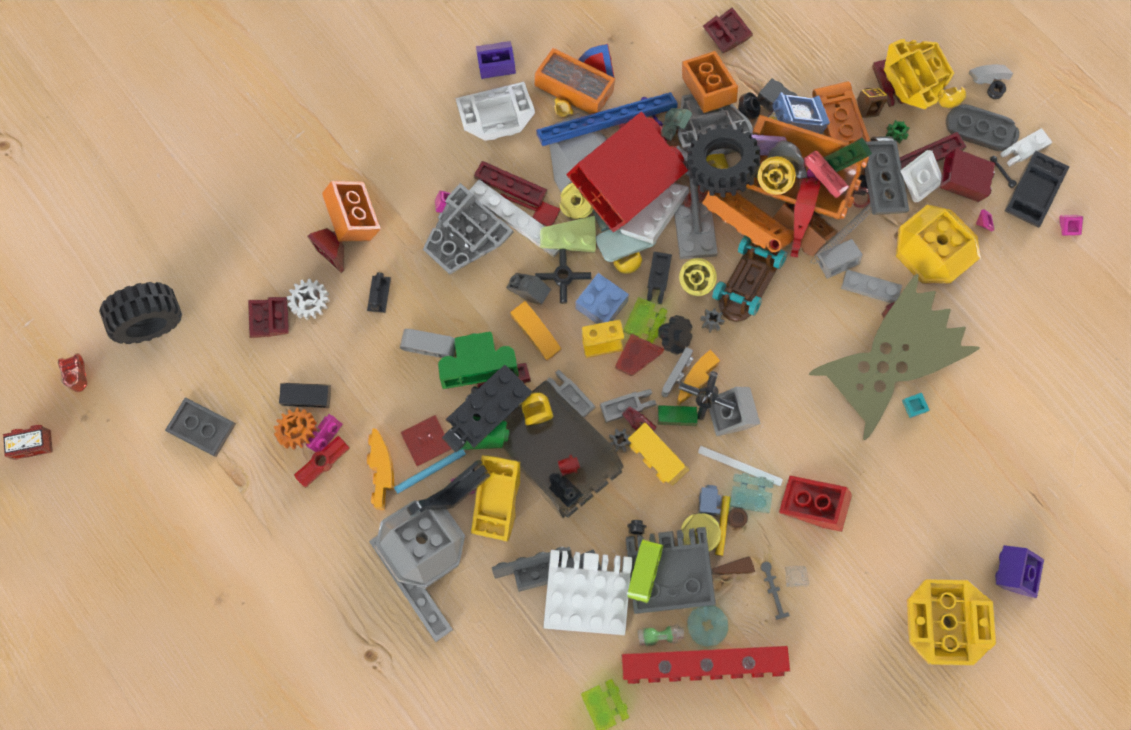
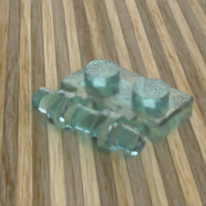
M742 473V475L734 474L733 481L740 482V487H732L729 507L769 514L772 493L765 492V487L773 488L774 481L762 476L759 478L751 477L745 473ZM747 484L757 485L758 490L747 489Z

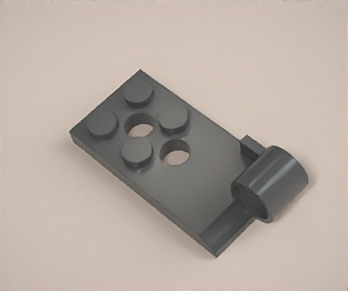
M891 136L872 137L870 141H865L872 154L869 156L866 168H864L872 214L907 213L909 205L904 179L900 171L902 168L897 141H894ZM885 174L888 181H884L881 175ZM885 191L890 193L891 199L885 196Z

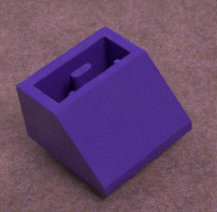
M511 41L476 46L481 79L516 74Z

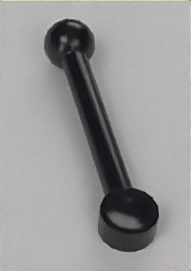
M991 156L990 161L995 163L997 168L1007 179V181L1009 182L1008 186L1010 188H1014L1017 185V182L1015 180H1011V178L1008 176V174L1005 172L1002 166L998 163L997 157Z

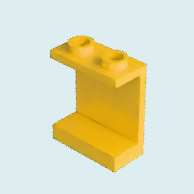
M620 319L582 327V344L585 358L623 351L621 339H624Z

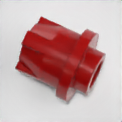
M571 454L568 458L558 461L562 476L573 472L575 474L578 473L577 469L580 468L577 457L573 458Z

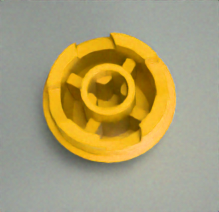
M774 156L766 159L760 165L757 178L762 189L770 194L777 195L787 192L793 186L796 173L789 160Z

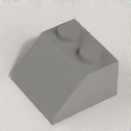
M734 387L718 394L719 397L736 403L734 411L718 404H714L709 408L716 436L747 430L760 424L750 387Z

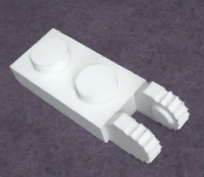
M1041 128L1005 149L1000 155L1002 157H1006L1011 153L1015 155V157L1007 162L1010 167L1019 161L1022 162L1031 157L1035 150L1039 152L1047 148L1053 142Z

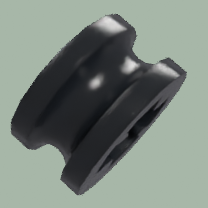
M1001 81L992 82L987 90L988 96L992 99H1000L1006 92V85Z

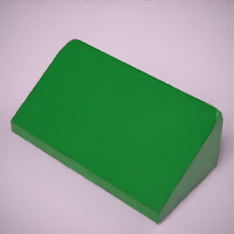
M658 405V425L697 426V407Z

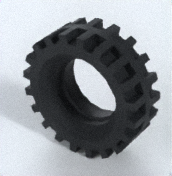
M717 125L716 130L707 128L706 134L703 135L700 132L697 134L698 140L693 139L691 141V148L687 150L689 177L693 179L695 187L700 185L701 192L704 193L706 190H709L710 196H714L715 193H721V197H725V193L731 192V195L734 196L737 190L740 189L744 192L746 191L747 184L750 186L754 184V178H757L760 167V147L757 146L756 138L751 139L749 131L744 134L741 127L735 130L732 129V125H728L727 128H721V125ZM719 149H732L741 155L739 163L726 169L710 166L706 158L711 152Z

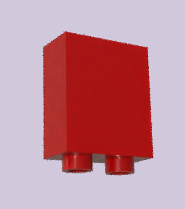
M641 111L577 163L566 175L611 231L615 232L683 176L688 169L684 165L682 153L676 147L669 146L662 138L659 124L651 117L646 118Z

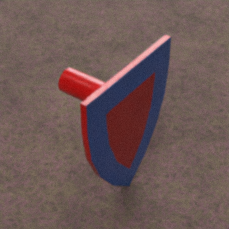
M608 44L592 47L578 59L615 78Z

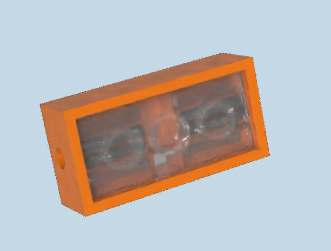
M552 48L535 72L534 86L561 100L568 101L569 104L589 114L600 112L614 91L615 78L555 48Z

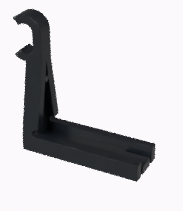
M481 460L475 461L444 489L427 499L416 501L408 506L407 511L410 516L418 510L422 513L425 510L454 508L491 477L489 473L485 474L488 471L484 465H481Z

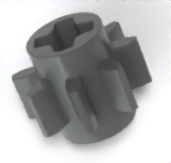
M716 308L710 312L706 309V316H701L700 318L701 321H704L702 328L706 327L709 329V333L714 329L719 331V324L723 325L725 320L721 319L723 313H718Z
M615 429V435H609V438L613 440V442L609 443V447L614 446L615 453L618 450H623L625 453L626 446L631 444L628 441L631 435L625 433L626 429H623L622 432ZM620 437L624 438L621 444L617 443Z

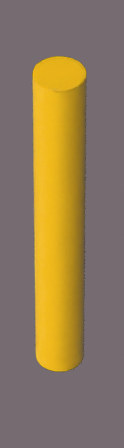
M730 496L722 497L719 521L721 540L716 547L715 555L723 556Z

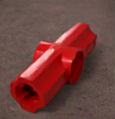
M338 435L321 451L314 453L311 460L294 474L295 478L303 487H308L323 472L330 470L333 463L344 455L350 447ZM325 457L326 463L319 466L318 461Z

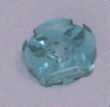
M716 606L697 607L688 617L687 629L690 637L697 644L706 647L719 644L726 637L728 619L723 611ZM710 620L713 629L705 631L702 622Z

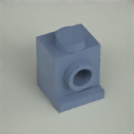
M705 485V488L702 487L700 489L698 513L713 516L720 514V509H716L720 507L721 495H717V486Z

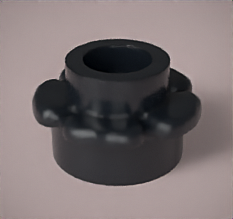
M631 520V523L627 525L629 534L633 535L645 534V528H647L641 520Z

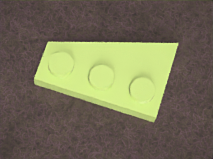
M595 216L541 228L540 248L594 253L596 251Z

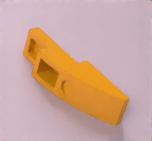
M372 428V434H369L368 438L371 451L367 454V465L373 471H377V473L373 474L375 492H372L371 503L374 504V508L377 510H385L387 490L394 491L395 487L394 468L385 440L377 429Z

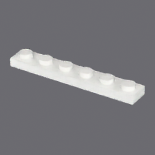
M478 180L469 190L476 199L494 215L540 247V230L545 226L481 180ZM541 248L552 257H555L559 252V249Z

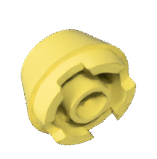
M694 258L682 266L679 280L682 288L687 293L694 296H702L714 288L717 274L714 266L709 261L702 258Z

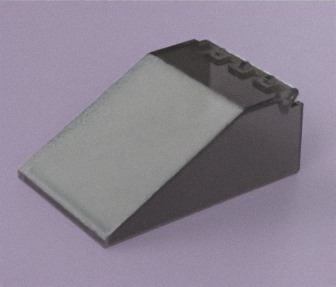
M545 380L532 392L543 393L547 396L553 418L540 424L526 426L521 404L504 420L507 422L506 429L509 430L508 441L503 442L502 449L511 460L520 462L522 473L562 518L565 516L569 518L578 510L576 504L582 507L594 497L591 493L592 491L596 494L609 484L606 479L609 478L613 481L622 473L621 469L624 466L614 447ZM572 454L573 458L577 457L580 468L577 469L578 473L575 474L573 472L564 476L583 493V496L568 508L549 489L551 486L549 476L552 473H558L562 477L558 461L568 458Z

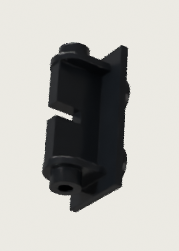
M377 272L375 276L372 275L367 311L386 313L391 277H384V274Z
M558 473L550 474L549 482L551 486L549 489L568 508L583 496V493L565 476L561 477Z

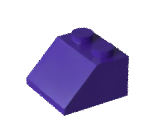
M1003 545V549L999 554V569L995 575L996 585L1004 590L1037 599L1044 559L1028 548Z

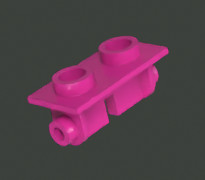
M330 414L327 417L324 416V419L317 427L321 431L319 433L313 432L315 438H309L310 444L305 446L315 453L321 451L329 444L343 424Z

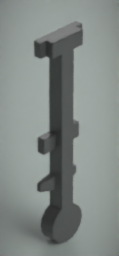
M764 562L761 564V570L767 576L764 581L769 582L771 589L767 591L768 594H773L779 613L775 618L778 620L790 616L788 612L783 613L777 594L780 588L775 587L773 582L776 576H771L770 573L772 566L769 562Z

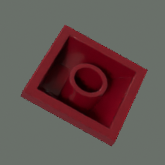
M325 228L310 233L307 237L315 250L342 273L344 271V245L342 241H338L335 231L332 232Z

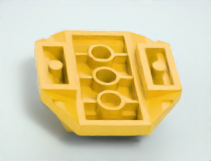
M927 204L898 229L896 257L914 276L916 274L919 275L918 280L922 284L952 283L980 259L978 236L952 210ZM937 240L942 241L943 245L939 244Z
M925 579L907 599L909 643L928 664L973 666L996 645L993 601L968 580ZM945 617H948L951 622L949 628L943 623Z

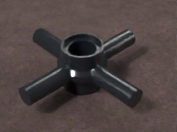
M559 249V266L555 269L554 273H535V276L541 280H554L560 286V304H567V286L573 280H590L591 272H572L567 266V250ZM560 274L568 275L565 279H561L558 276Z
M710 372L708 382L700 389L683 382L679 385L678 389L697 396L696 403L699 406L697 418L699 420H704L707 409L711 408L714 404L733 411L735 409V402L718 396L719 391L715 386L718 377L717 372Z

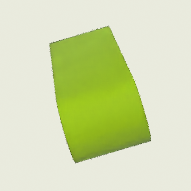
M642 540L628 589V598L645 603L649 602L663 545Z

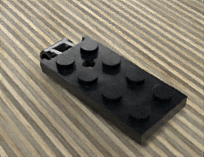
M504 365L446 418V421L453 427L443 435L442 439L455 453L467 441L475 448L533 392ZM476 414L479 415L480 420L475 421L473 419V416Z

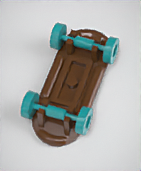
M746 235L742 238L738 247V253L743 254L727 285L719 281L712 295L713 299L719 301L720 311L726 319L741 322L757 314L762 303V296L774 274L785 263L787 251L771 252L768 247L764 249L754 243L751 244V239Z

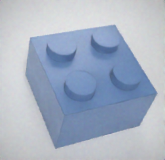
M598 273L576 300V309L596 324L613 321L628 302L629 294Z

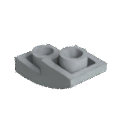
M999 64L980 66L969 71L973 81L978 84H992L994 79L1010 80L1013 75L1005 65Z

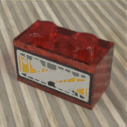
M43 425L30 426V429L25 430L13 429L11 433L3 434L4 455L12 460L53 452L51 430L43 427Z

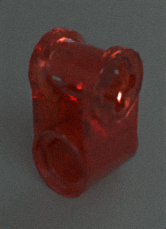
M76 353L73 357L58 359L62 383L75 392L83 391L87 386V379L82 356Z

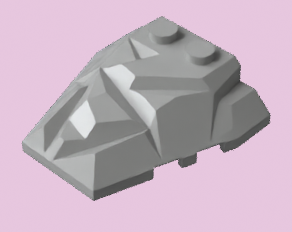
M460 183L445 201L446 206L443 212H440L438 223L432 229L423 250L444 270L452 274L500 247L514 231L501 219H498Z

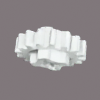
M308 279L307 283L301 280V285L295 283V290H289L292 296H287V299L291 301L288 303V306L292 308L293 314H297L300 319L304 315L306 320H309L310 316L316 319L317 313L323 315L321 310L327 309L328 307L325 303L330 302L328 297H326L329 293L325 290L324 285H320L317 280L313 283L311 279Z

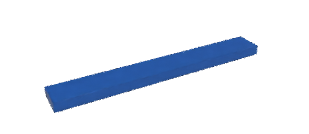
M669 92L537 129L536 134L541 145L546 146L627 123L641 111L646 117L671 110V108H678V103L672 93Z

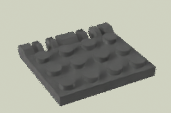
M706 527L697 528L699 544H696L694 528L689 529L691 545H684L682 530H677L678 546H675L673 531L658 533L659 544L663 545V550L652 593L648 603L633 599L634 614L716 605ZM650 534L649 541L656 543L655 534ZM643 535L637 536L638 550L642 540H644ZM635 536L626 537L627 555L632 557L630 581L638 555Z

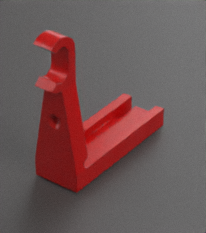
M809 177L807 182L806 178H802L794 208V240L790 254L791 257L798 258L803 235L814 213L821 185L820 180L815 184L816 178Z

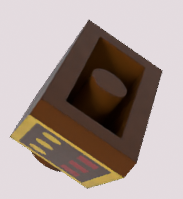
M865 88L861 90L857 102L862 118L877 117L881 113L888 99L887 94L881 89Z

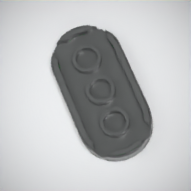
M959 105L951 109L946 117V127L950 134L958 132L962 140L992 150L1004 151L1015 144L1019 138L1018 127L1016 128L1015 122L1012 119L975 106Z

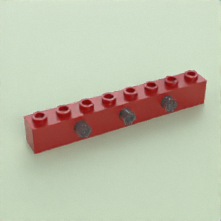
M788 646L621 654L623 680H627L628 684H638L640 679H648V683L661 682L660 678H669V682L681 681V677H689L690 681L702 680V676H710V680L723 679L722 675H731V679L743 678V674H751L752 678L764 677V673H772V677L785 676V672H790Z

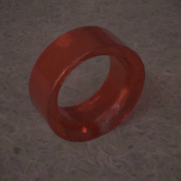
M859 187L858 191H865L868 199L864 204H857L853 201V205L857 208H864L870 204L868 189L864 187Z

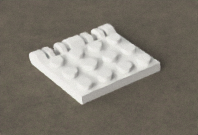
M551 550L543 628L625 635L628 607L627 594L630 585L632 557L623 556L622 571L619 572L620 556H615L614 570L607 571L608 555L602 556L601 570H597L599 554L584 553L583 567L579 568L580 552H575L573 558L574 566L571 568L566 567L568 560L567 551H562L561 567H559V550Z

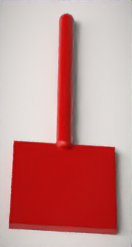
M503 193L500 194L507 200L535 211L532 218L545 226L553 225L561 210L546 202H542L540 207L536 208Z

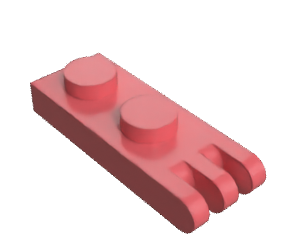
M814 151L804 158V163L835 198L839 197L849 188L818 151Z

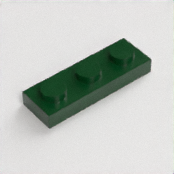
M863 137L823 158L838 172L869 157L872 152Z

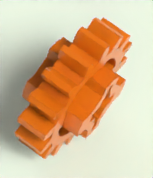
M296 408L295 412L289 409L287 415L281 414L282 420H276L279 425L274 426L276 431L274 436L280 445L283 444L286 449L290 446L295 450L297 445L303 448V443L310 444L308 439L315 438L312 432L317 431L315 427L317 422L306 409L300 411Z

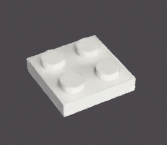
M931 150L925 151L900 170L913 202H920L940 186L942 174Z

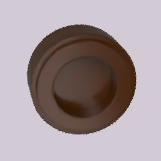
M734 508L728 514V523L733 528H741L748 521V515L742 508Z

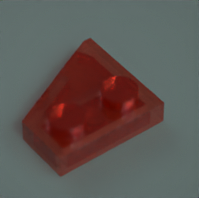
M631 334L615 365V369L629 376H634L662 355L664 348Z

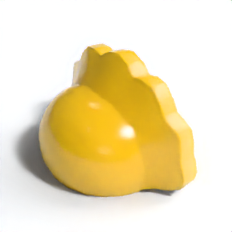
M559 98L555 99L554 109L557 115L565 117L568 114L574 113L568 101Z

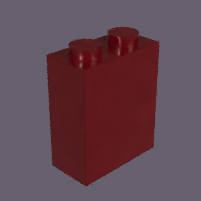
M956 148L945 156L940 188L980 202L991 194L992 179L995 175V163Z

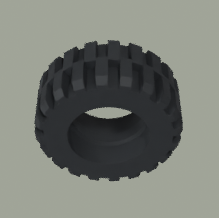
M161 282L137 283L134 286H127L122 290H117L102 302L99 309L108 337L120 344H137L143 341H150L156 337L159 338L163 334L169 333L171 329L176 328L182 318V312L173 289Z

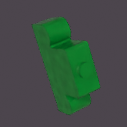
M492 332L472 333L456 337L455 348L457 357L445 356L438 362L439 378L443 389L486 382L504 365L516 376H519L514 349L509 346H502L496 351Z

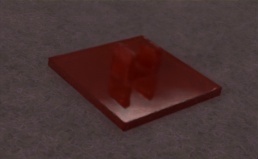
M436 415L401 432L417 467L452 450L442 439L444 432Z

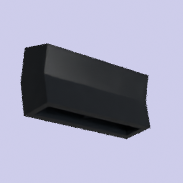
M280 383L279 404L281 406L329 408L331 385Z

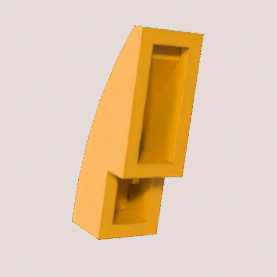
M526 301L510 312L512 319L523 330L524 335L546 361L562 350Z
M711 349L693 366L684 383L700 389L708 382L709 376L707 374L720 363V360ZM680 390L676 402L677 405H681L692 394Z

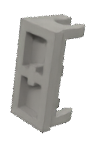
M850 239L834 247L827 255L823 251L825 257L818 264L828 279L859 265L863 254L854 241Z

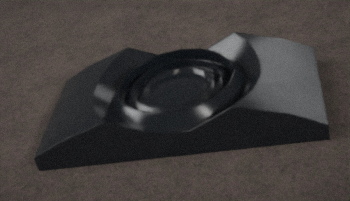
M1035 150L1009 198L1005 212L1039 228L1070 166Z

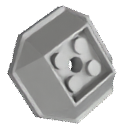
M414 500L380 522L375 549L398 582L426 589L459 566L465 534L447 509L425 510L422 513L418 510L410 516L407 507L416 502ZM422 537L425 539L426 543L419 544L416 541V538Z

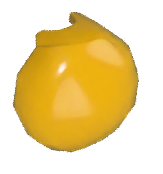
M956 87L945 89L937 98L938 103L944 108L957 107L965 100L966 91L963 87L959 91Z
M637 252L613 261V264L618 272L630 274L641 266L642 257Z

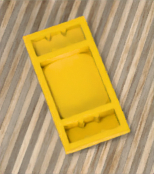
M482 455L481 465H484L488 471L485 474L489 473L491 477L477 488L471 533L509 541L516 517L515 502L520 486V462Z

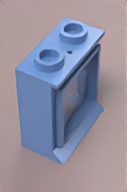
M781 92L772 105L778 121L822 134L830 123L820 96L807 98L783 95V92Z

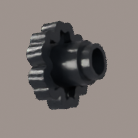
M675 315L670 317L669 323L662 324L659 327L658 336L662 340V346L665 351L678 355L683 353L685 347L690 345L693 335L691 333L692 324L689 319Z

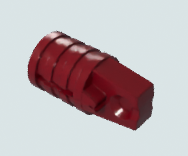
M630 406L622 413V416L635 431L644 423L653 431L657 428L647 417Z

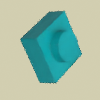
M922 393L902 400L909 418L930 411Z

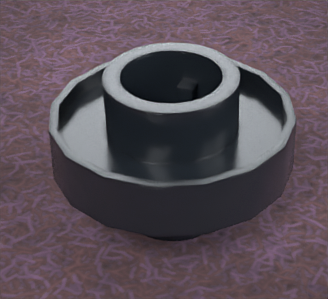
M751 92L741 95L738 110L748 120L757 118L761 110L758 98Z

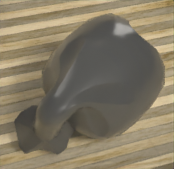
M782 140L769 151L767 159L774 156L783 157L791 162L797 178L802 179L808 176L801 151L793 143Z

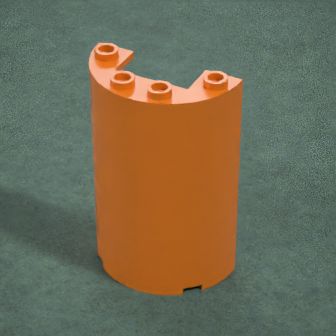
M759 115L753 129V135L785 137L787 141L800 149L803 159L814 151H818L822 157H825L850 144ZM760 155V165L767 159L768 155ZM869 157L837 172L849 186L839 197L835 198L830 194L821 182L814 212L841 220V218L845 219L848 211L847 207L851 208L855 198L852 197L854 190L858 191L862 180H859L862 168H866ZM796 177L793 186L783 194L775 195L766 192L760 186L758 178H754L752 186L747 184L746 189L795 205L802 179Z

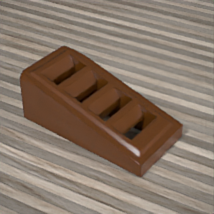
M749 556L712 568V575L751 574L756 572Z

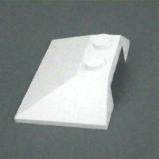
M525 82L455 98L464 130L485 141L520 133L535 114Z

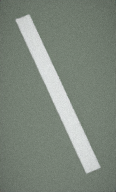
M703 446L699 448V454L781 486L783 479Z

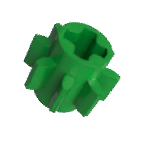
M895 120L893 125L889 124L886 128L888 132L885 136L893 137L894 141L900 144L903 139L906 140L909 134L907 132L910 127L906 126L905 121Z

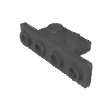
M570 547L555 549L559 550V562L562 559V551H567L568 559L572 558ZM539 552L532 557H520L513 562L498 563L492 567L494 578L514 574L518 592L547 585L550 552Z

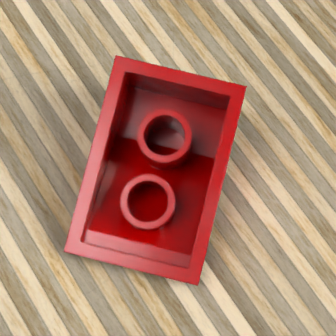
M789 476L779 513L822 528L842 532L852 494L848 487Z

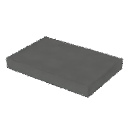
M185 397L165 431L217 457L236 423Z

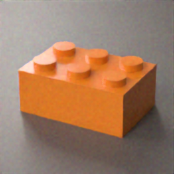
M716 51L682 61V78L703 113L737 102L738 85Z
M331 181L322 192L338 241H371L381 230L364 182Z

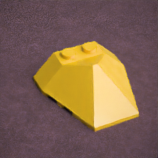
M905 39L889 44L884 71L887 79L894 87L897 97L903 103L922 109L936 104L937 98L944 92V87L948 85L955 74L939 44L929 41L917 43L916 40L907 42Z

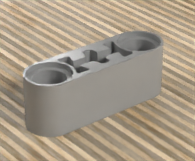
M404 329L400 349L439 358L445 356L454 357L456 349L455 338L419 330Z

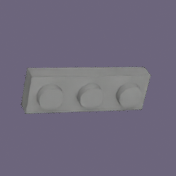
M846 270L841 289L893 303L900 296L902 285Z

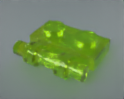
M638 297L623 332L638 339H641L643 333L648 335L646 342L653 344L654 340L658 338L659 327L666 320L667 310L660 308L659 313L653 311L656 304ZM650 318L655 320L652 328L647 326Z
M613 679L605 682L608 688L607 691L602 692L600 685H597L580 693L596 730H606L617 725L613 717L617 714L620 715L622 721L630 718L627 712L628 707L626 703L623 704L619 695L618 685L615 686ZM610 696L616 706L612 710H610L605 699Z

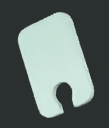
M621 228L615 232L608 230L596 236V244L604 259L608 262L616 261L656 244V242L651 244L623 235Z

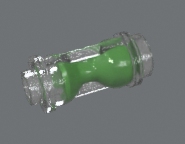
M678 623L667 626L663 631L646 627L638 630L639 646H645V648L656 645L660 640H666L672 644H681V640L684 639L683 627H679Z

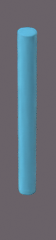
M464 450L452 453L394 487L395 491L399 494L463 457L466 453Z

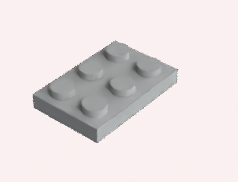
M699 203L701 234H695L692 204L680 205L674 214L680 259L714 257L718 254L712 212L702 203Z

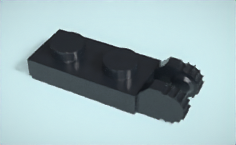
M653 252L646 302H651L652 290L655 289L660 290L657 301L658 304L662 305L672 254Z

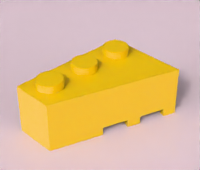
M646 423L628 438L631 442L630 448L636 454L640 452L645 457L642 461L649 468L654 467L658 473L655 475L663 483L667 481L673 486L690 470Z

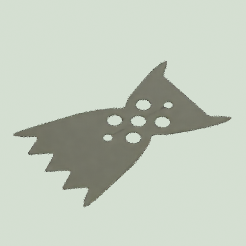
M918 274L907 284L883 319L874 338L872 350L869 353H857L821 365L809 373V375L827 376L864 419V440L872 434L892 397L896 382L909 381L932 374L971 355L980 348L978 346H961L966 330L965 326L946 328L951 309L931 310L936 291L916 293ZM887 342L891 345L892 350L889 354H883L880 351L882 343ZM904 344L909 345L908 351L902 349ZM861 361L869 363L870 369L868 372L861 373L858 370V364ZM885 361L888 363L889 369L886 373H880L877 370L879 362ZM900 361L908 365L907 371L902 374L896 370V365ZM882 380L885 382L886 389L883 392L875 390L874 384L876 381ZM859 383L863 384L864 386L863 390L861 391L857 390L856 388L857 384Z

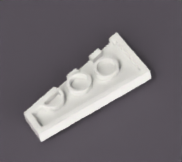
M673 183L621 228V233L654 244L688 195L689 187Z

